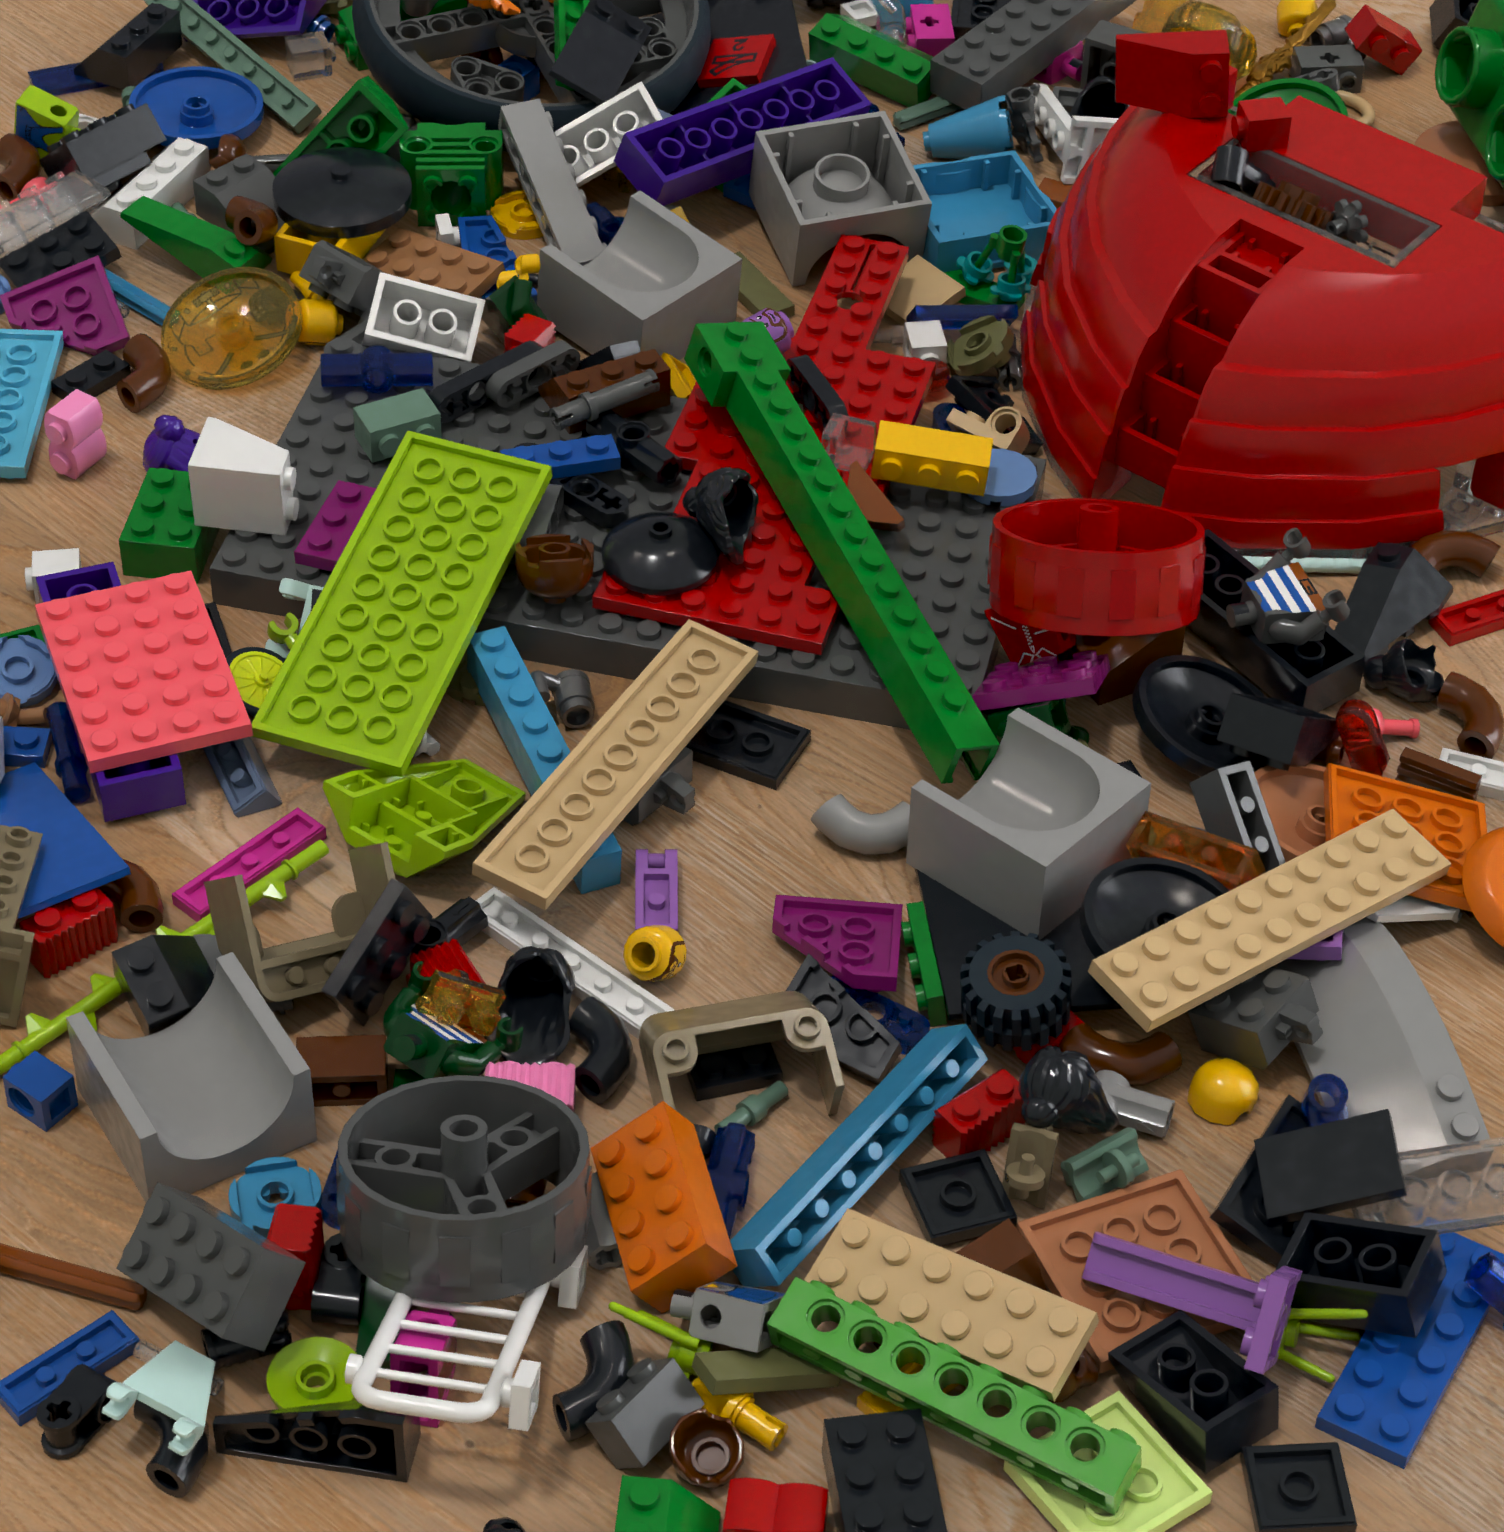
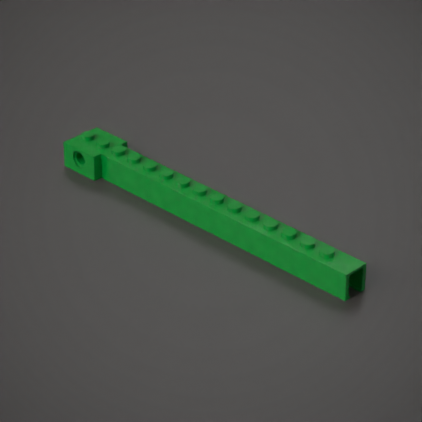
M733 321L729 323L695 324L684 360L711 407H726L941 784L953 782L952 775L960 758L972 779L979 780L995 757L1000 744L786 385L791 369L762 321Z

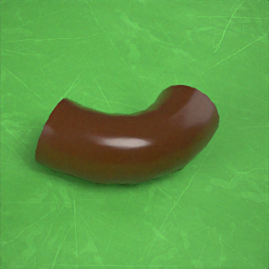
M8 133L0 139V164L7 167L0 173V196L7 203L20 197L23 187L30 180L41 177L43 172L37 148L13 133Z
M238 195L230 200L225 213V221L229 229L234 230L239 242L244 245H258L271 240L276 235L278 217L269 206Z
M142 333L133 336L126 343L123 350V360L129 363L134 371L117 383L118 396L123 405L132 413L144 410L160 398L171 378L170 362L167 353L155 340Z
M1442 530L1423 536L1411 548H1415L1438 572L1449 567L1461 568L1481 578L1501 546L1469 531Z
M1454 671L1450 672L1441 687L1437 707L1450 712L1463 721L1464 728L1457 738V744L1461 752L1492 759L1500 746L1504 734V718L1501 706L1484 686Z
M123 859L129 866L131 874L98 888L107 897L119 904L121 910L120 921L124 927L134 932L146 933L154 931L163 923L164 907L159 887L141 866Z
M1081 1023L1072 1028L1059 1044L1062 1052L1076 1051L1084 1054L1095 1073L1101 1070L1115 1071L1125 1077L1130 1086L1146 1085L1167 1077L1179 1070L1182 1065V1056L1174 1040L1169 1035L1159 1031L1136 1042H1119L1108 1039L1093 1030L1088 1024Z

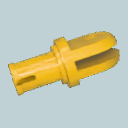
M699 1376L691 1383L705 1403L701 1409H707L712 1414L731 1419L737 1430L747 1434L766 1447L767 1450L774 1451L775 1447L777 1448L784 1439L788 1430V1424L754 1404L753 1393L712 1395Z

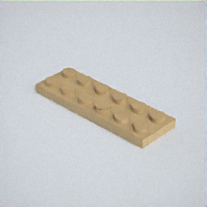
M847 1208L804 1279L808 1283L811 1280L822 1282L830 1287L837 1297L849 1303L860 1301L871 1307L877 1313V1317L891 1324H894L896 1321L905 1323L916 1330L920 1338L934 1345L938 1342L950 1345L962 1355V1359L977 1366L981 1363L988 1364L999 1370L1005 1376V1380L1021 1388L1023 1385L1033 1386L1054 1402L1099 1323L1097 1312L849 1208Z

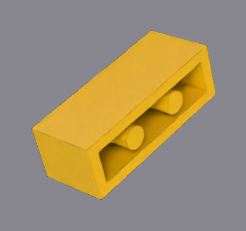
M880 420L871 478L984 496L993 438Z

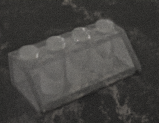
M78 170L66 176L60 171L44 181L46 186L39 190L33 185L17 195L19 200L11 204L7 199L0 202V259L35 240L42 234L65 223L72 217L86 210L90 214L111 196L110 191Z
M1504 1137L1399 1152L1407 1196L1352 1208L1355 1219L1437 1230L1439 1234L1504 1225Z

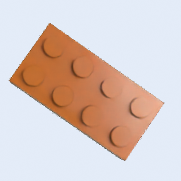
M662 1101L590 1148L630 1292L663 1314L670 1309L671 1299L677 1288L695 1292L696 1288L714 1282L738 1266L696 1129L692 1122Z

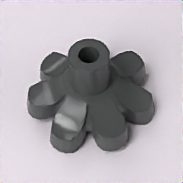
M1346 199L1339 200L1335 203V210L1331 212L1334 214L1332 220L1326 225L1327 233L1330 236H1335L1337 239L1342 238L1343 246L1348 248L1355 247L1356 242L1363 243L1368 240V233L1361 229L1368 226V219L1366 215H1358L1362 210L1361 202L1354 200L1348 204Z

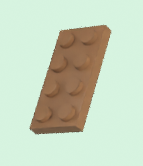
M400 227L363 259L387 274L476 298L482 297L497 282L499 274L502 271H506L504 263Z

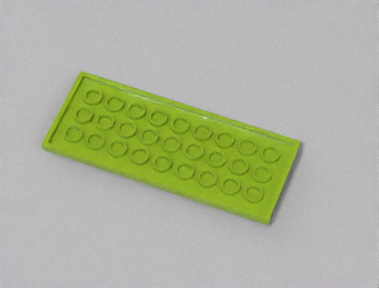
M407 430L251 723L252 737L404 777L516 551V544L520 543L553 476L552 467Z

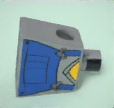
M716 1281L696 1288L695 1292L677 1288L671 1299L670 1315L690 1320L689 1335L692 1337L758 1353L774 1345L770 1340L767 1322L785 1293Z

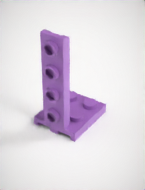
M1096 1231L1094 1232L1082 1278L1246 1330L1240 1348V1354L1247 1356L1244 1369L1264 1374L1277 1363L1279 1346L1284 1329L1289 1321L1292 1310L1291 1304L1302 1271L1282 1266L1271 1273L1270 1276L1267 1275L1265 1279L1256 1282Z

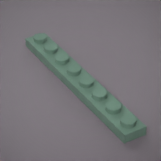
M144 0L147 6L151 3L162 4L167 8L180 11L182 36L219 68L237 73L254 83L262 94L263 105L297 134H300L322 113L319 106L193 0Z

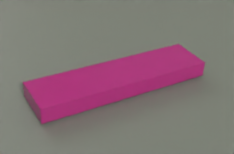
M297 807L172 893L173 905L198 922L210 913L204 882L242 874L245 889H247L281 866L283 860H290L316 841L326 839V827Z

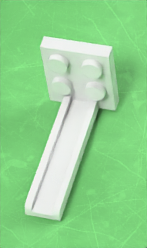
M1039 83L1040 89L1033 92L1035 95V125L1063 162L1061 181L1063 184H1073L1082 167L1119 118L1073 115L1071 118L1049 87Z

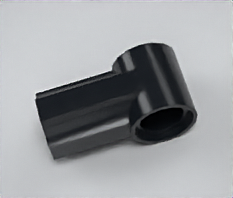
M1233 145L1219 146L1216 149L1210 186L1226 193H1235L1254 206L1265 205V203L1252 197L1260 181L1276 187V183L1271 180L1270 175L1248 161L1249 152Z
M471 897L461 898L439 916L430 920L426 936L415 944L411 955L413 953L418 954L421 950L426 951L429 947L434 948L437 944L442 945L444 941L449 943L452 938L456 939L460 946L464 945L488 926L487 915L481 909L480 904Z

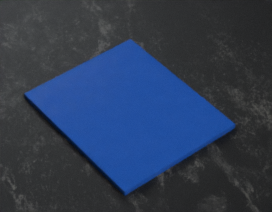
M35 762L5 773L0 783V825L9 827L21 826L30 831L43 834L38 857L18 919L131 874L130 868Z

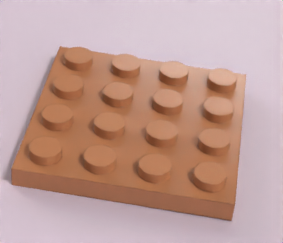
M1182 1169L1017 1222V1230L1035 1252L1044 1282L1050 1292L1097 1312L1099 1323L1085 1349L1097 1362L1099 1374L1115 1369L1108 1360V1352L1180 1309L1083 1279L1082 1275L1094 1232L1097 1231L1253 1280L1217 1223L1210 1218L1211 1214ZM1183 1311L1212 1335L1236 1328Z

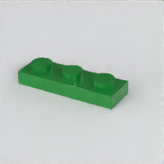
M924 902L906 904L908 921L901 922V929L905 948L913 946L914 953L907 954L911 978H920L921 982L919 985H914L918 1011L927 1010L930 1027L947 1024L944 994Z

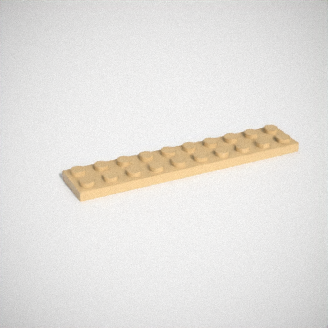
M689 619L474 860L472 875L546 910L755 666L759 651Z
M1391 809L1092 960L1088 973L1146 1032H1149L1445 876L1452 863L1396 810Z

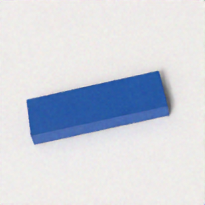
M111 1310L0 1380V1404L16 1423L22 1426L36 1417L37 1408L40 1403L65 1380L74 1367L79 1364H85L103 1374L141 1350L140 1339Z

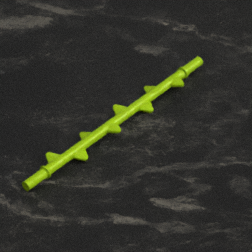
M322 840L316 841L290 860H283L281 866L245 889L249 907L262 898L279 902L286 900L287 894L284 883L290 879L295 880L300 872L329 853L327 845ZM211 913L181 933L162 925L155 930L156 935H215ZM97 973L93 974L90 977L92 993L52 1020L32 1012L25 1016L28 1036L20 1042L14 1041L11 1044V1048L0 1054V1076L13 1065L24 1060L33 1051H38L68 1030L66 1017L83 1011L97 1032L95 1011L123 993L116 978Z

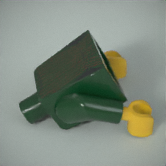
M525 254L517 257L514 264L515 270L502 271L496 282L497 290L485 299L481 318L503 344L504 333H507L508 329H512V325H516V321H519L523 314L529 313L548 320L531 296L533 282L529 281V274L539 273L540 257L538 254Z

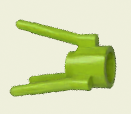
M617 1302L609 1303L611 1311L673 1340L667 1358L675 1359L688 1380L691 1374L698 1376L691 1367L695 1352H711L714 1342L692 1337L689 1335V1332L644 1310L637 1312Z
M1292 1308L1279 1346L1278 1359L1328 1383L1334 1382L1335 1376L1285 1349L1287 1346L1296 1347L1299 1333L1358 1341L1361 1337L1359 1332L1300 1323V1319H1365L1368 1316V1312L1364 1309Z

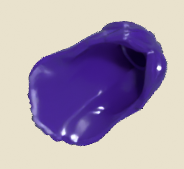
M162 415L156 418L155 429L148 435L144 444L143 466L146 472L149 467L188 472V463L200 434L185 428L183 421L176 416Z

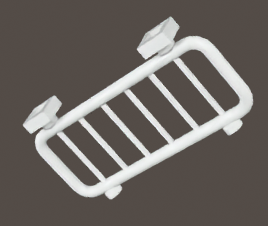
M584 1245V1248L572 1265L556 1278L531 1291L514 1295L524 1297L519 1311L457 1302H437L410 1297L396 1292L364 1358L358 1354L351 1353L349 1355L345 1369V1383L352 1384V1394L360 1404L378 1411L456 1423H474L492 1417L501 1405L504 1408H509L508 1429L528 1431L538 1407L541 1362L521 1360L514 1378H512V1375L549 1286L559 1288L558 1307L577 1309L585 1288L588 1245ZM411 1305L513 1320L514 1323L509 1334L503 1335L404 1319ZM405 1329L504 1344L499 1358L491 1359L393 1344L399 1330ZM392 1353L491 1368L493 1372L488 1383L481 1384L382 1369L381 1367L387 1354ZM376 1378L483 1395L476 1402L461 1403L382 1391L373 1388L372 1385Z

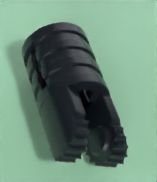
M286 1310L283 1311L265 1351L223 1339L207 1328L202 1329L201 1338L206 1357L215 1361L214 1371L223 1367H231L233 1364H241L250 1359L255 1360L275 1354L291 1344V1333H289V1330H285L290 1325L288 1312Z

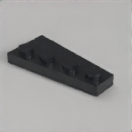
M1289 1094L1276 1110L1260 1138L1324 1124L1326 1121ZM1255 1146L1210 1216L1212 1220L1276 1267L1301 1221L1270 1226L1266 1216Z

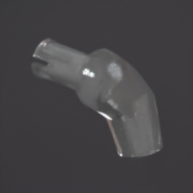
M869 0L877 12L876 30L905 43L906 14L899 0Z

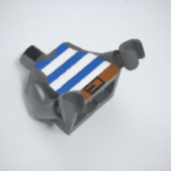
M1292 528L1283 537V542L1287 547L1282 554L1277 552L1262 569L1245 580L1241 602L1227 605L1226 618L1232 628L1249 625L1259 642L1263 644L1288 643L1303 645L1308 641L1323 640L1325 628L1329 626L1328 621L1331 619L1336 622L1346 620L1350 614V608L1346 603L1343 593L1338 589L1328 592L1322 600L1299 562H1290L1293 558L1302 559L1307 557L1311 551V544L1307 537L1302 538L1303 535L1300 530Z

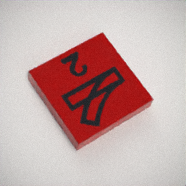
M774 34L713 39L702 72L697 79L699 88L725 86L732 78L743 85L759 84L777 43Z

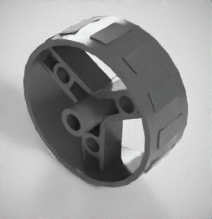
M455 1075L428 1078L398 1086L376 1096L360 1107L344 1125L338 1140V1158H336L338 1225H340V1241L352 1263L364 1275L383 1287L410 1297L437 1302L474 1303L499 1300L531 1291L553 1280L572 1265L584 1248L591 1216L592 1166H590L588 1133L575 1112L564 1102L545 1091L517 1081L490 1076ZM542 1178L556 1186L549 1193L520 1206L507 1209L504 1202Z

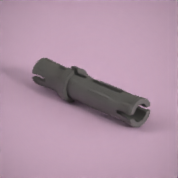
M648 369L643 373L593 393L588 391L578 394V399L550 408V418L555 416L558 418L553 420L552 423L558 431H561L583 420L590 422L596 420L599 414L650 393L658 392L660 390L659 382H650L658 379L652 369Z

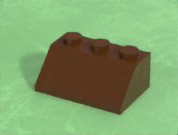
M652 349L554 377L538 386L539 394L547 405L553 408L578 399V394L585 391L593 393L643 373L648 369H652L658 379L650 382H659L660 390L658 392L650 393L611 409L622 418H627L670 405L671 369L658 352ZM587 420L568 426L565 429L569 434L586 430Z

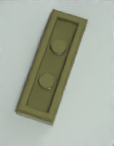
M740 251L734 253L742 258L738 300L753 315L765 308H771L777 312L782 311L787 317L793 316L795 305Z
M780 1347L766 1348L758 1353L747 1350L695 1352L691 1366L712 1395L838 1387L840 1377Z

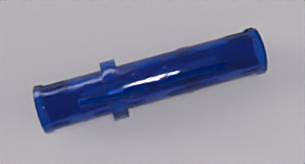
M55 702L47 708L46 713L57 756L54 763L55 771L58 777L62 779L64 795L71 803H81L90 797L91 792L86 777L88 766L84 754L80 751L78 737L66 702Z

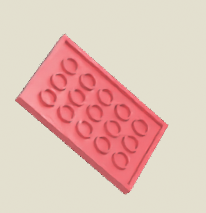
M191 570L35 604L36 616L90 774L253 736L251 721Z

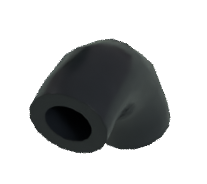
M591 996L584 999L577 1006L570 1018L569 1024L570 1033L579 1038L589 1050L585 1060L575 1068L576 1086L587 1099L594 1103L602 1104L615 1093L627 1077L630 1070L633 1046L624 1021L606 1004Z
M621 1321L602 1323L588 1330L581 1337L580 1344L587 1361L585 1377L578 1385L553 1395L552 1404L555 1419L562 1436L567 1441L581 1438L590 1433L585 1422L598 1410L596 1408L597 1402L610 1391L619 1389L629 1379L627 1373L635 1363L629 1334L624 1323Z
M136 1399L134 1405L135 1418L148 1424L160 1436V1446L156 1454L146 1465L147 1475L165 1493L174 1497H184L194 1486L207 1460L209 1426L205 1422L203 1435L188 1455L181 1456L168 1449L169 1442L177 1435L172 1431L176 1420Z

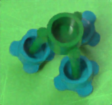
M1005 225L1000 229L999 234L991 233L989 242L983 252L972 251L967 258L960 256L956 260V265L962 269L963 277L967 283L971 285H976L978 282L983 281L991 283L995 276L991 272L993 263L989 256L995 248L998 257L1004 261V268L1007 272L998 275L997 285L991 286L990 292L994 295H999V298L1003 301L1016 302L1022 300V296L1025 293L1031 292V287L1034 285H1031L1030 281L1037 265V260L1025 254L1027 232L1016 225Z

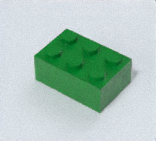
M149 467L119 538L123 575L158 578L191 570L196 583H199L220 528L196 526L194 524L189 472Z

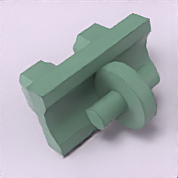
M1127 1127L1061 1162L1060 1167L1066 1185L1073 1188L1077 1202L1108 1193L1117 1187L1125 1188L1133 1183L1135 1177L1149 1170L1148 1164L1139 1150L1138 1135L1135 1128Z

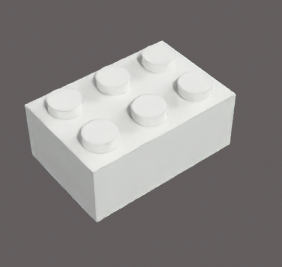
M380 272L362 346H382L393 350L411 353L418 352L423 355L471 362L485 300Z

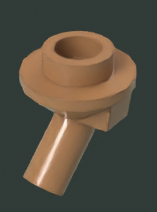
M10 693L4 694L2 699H0V716L3 719V726L16 727L17 725L49 722L50 716L47 707L20 709L21 699L14 697Z

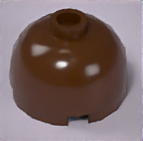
M542 534L526 538V546L524 547L520 543L516 544L517 577L524 588L533 595L543 598V601L546 603L560 604L565 602L567 598L575 596L582 591L592 578L594 545L586 539L581 538L580 545L571 543L570 535Z

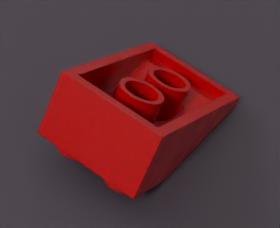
M1227 30L1116 34L1115 101L1187 118L1228 117L1230 50Z

